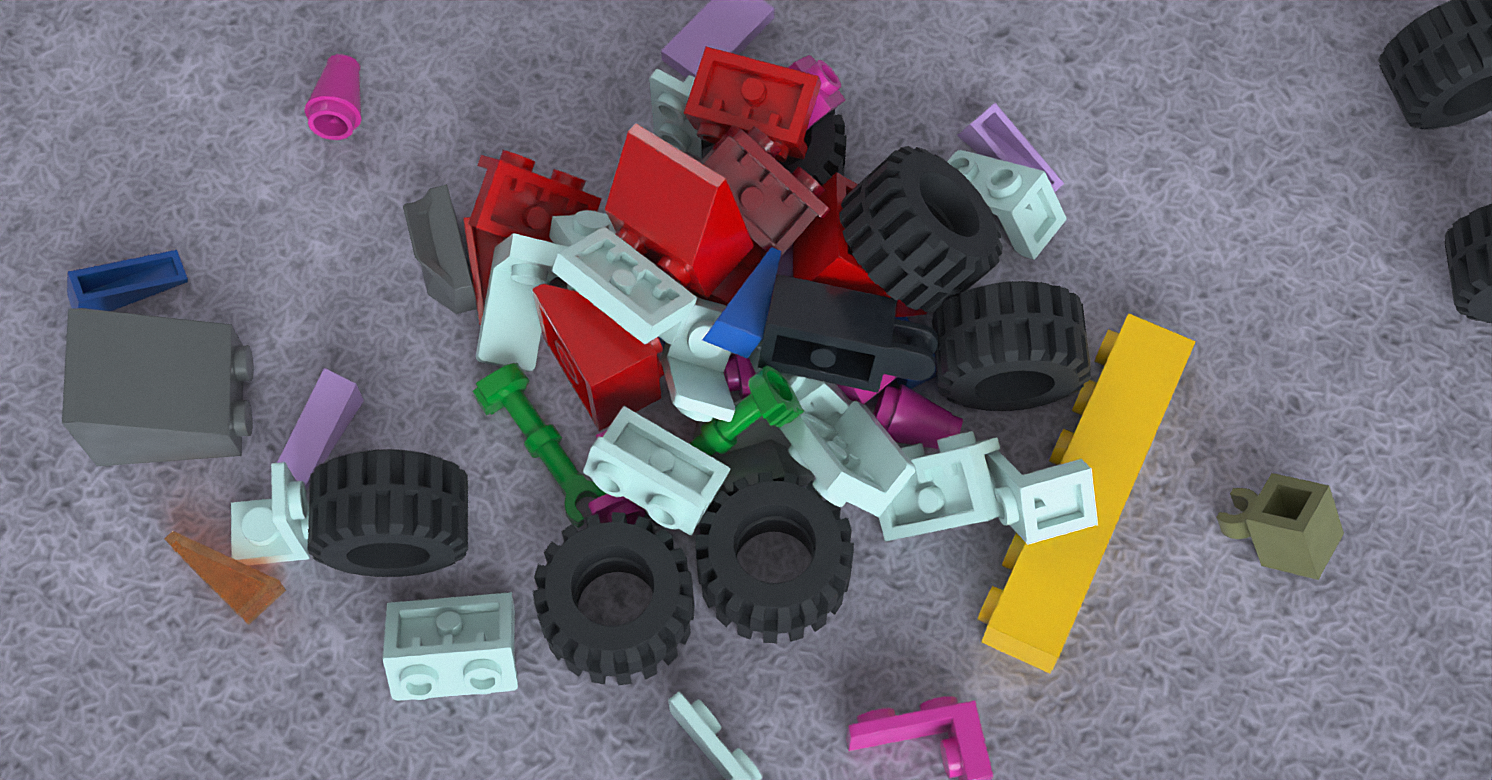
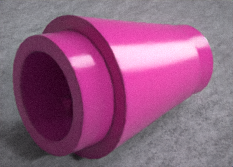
M338 54L331 56L327 60V64L305 106V115L308 119L309 128L316 135L325 139H346L361 123L360 65L350 56Z
M903 384L898 389L889 385L885 386L879 395L873 411V415L896 443L909 445L922 443L923 447L938 450L937 440L960 434L963 418L952 415L948 410Z

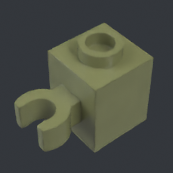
M1271 473L1259 495L1247 488H1233L1230 493L1233 504L1242 513L1231 515L1219 512L1216 518L1221 532L1232 539L1251 537L1263 567L1319 580L1344 535L1330 486Z

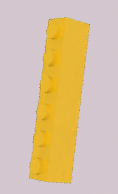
M1128 313L1120 333L1108 329L1094 362L1104 366L1097 382L1089 379L1088 382L1084 383V387L1081 388L1072 408L1073 412L1082 415L1074 433L1063 428L1049 459V462L1055 465L1082 459L1092 468L1098 525L1028 545L1017 533L1015 534L1001 565L1012 570L1004 590L992 585L977 620L988 624L981 641L982 643L1047 673H1051L1196 341Z

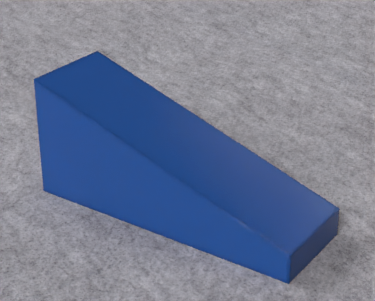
M773 247L769 249L702 341L748 359L763 339L782 251Z
M172 250L68 271L67 296L72 309L86 308L114 311L187 283L188 278L178 251Z

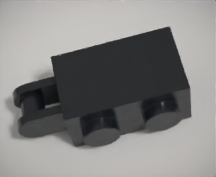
M777 274L757 368L770 366L781 373L878 393L883 374L915 381L931 377L935 371L936 360L933 353L938 347V335L934 329L927 325L895 319L897 301L893 298Z

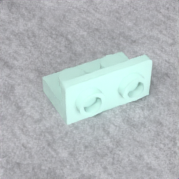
M605 226L560 251L557 254L552 269L553 273L643 344H647L657 336L668 344L678 340L697 299L696 296Z
M973 431L938 439L939 451L926 454L922 443L902 447V451L915 465V472L879 516L885 541L984 522L1000 516L984 456L985 454L1000 450L998 437L976 442Z
M512 592L387 603L383 662L392 698L397 701L423 700L434 697L489 694L492 692L516 690L518 688V675L514 657L515 608Z

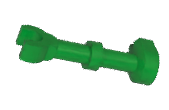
M511 363L505 365L476 383L477 388L473 390L474 398L486 415H492L503 407L506 408L526 437L524 442L525 448L533 458L540 457L560 486L565 496L566 516L571 524L579 528L585 522L581 512L576 507L577 503L584 497L597 499L607 493L601 490L594 481L586 480L579 473L559 444L562 436L553 424H545L528 400L524 391L529 384V379L519 364Z
M765 366L748 380L751 394L735 406L736 410L732 420L728 422L713 417L711 421L704 422L701 425L702 433L688 444L709 456L716 452L724 454L736 445V436L761 416L763 419L766 418L769 425H776V427L781 428L783 425L796 419L804 410L788 381L774 368Z

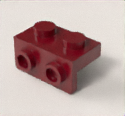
M732 125L700 163L726 178L751 239L766 252L771 247L782 251V256L816 216L823 219L831 209L819 199L826 190L801 167L798 166L791 174L774 158L781 149L758 128L753 126L746 134L742 129Z

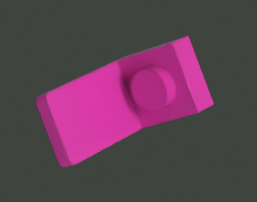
M955 696L938 697L921 703L919 705L920 711L895 715V711L892 708L871 710L857 716L858 723L848 726L846 735L848 751L948 732L949 738L940 740L941 756L947 777H958L959 780H992L993 778L975 700L958 704Z

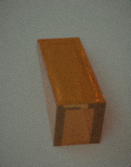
M172 531L164 538L170 547L247 625L252 623L286 591L278 579L175 531Z

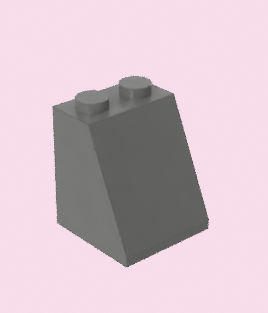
M86 308L68 309L62 424L96 466L242 456V437L251 436L253 429L250 402L243 400V381H252L254 374L251 348L249 345L243 346L232 324Z

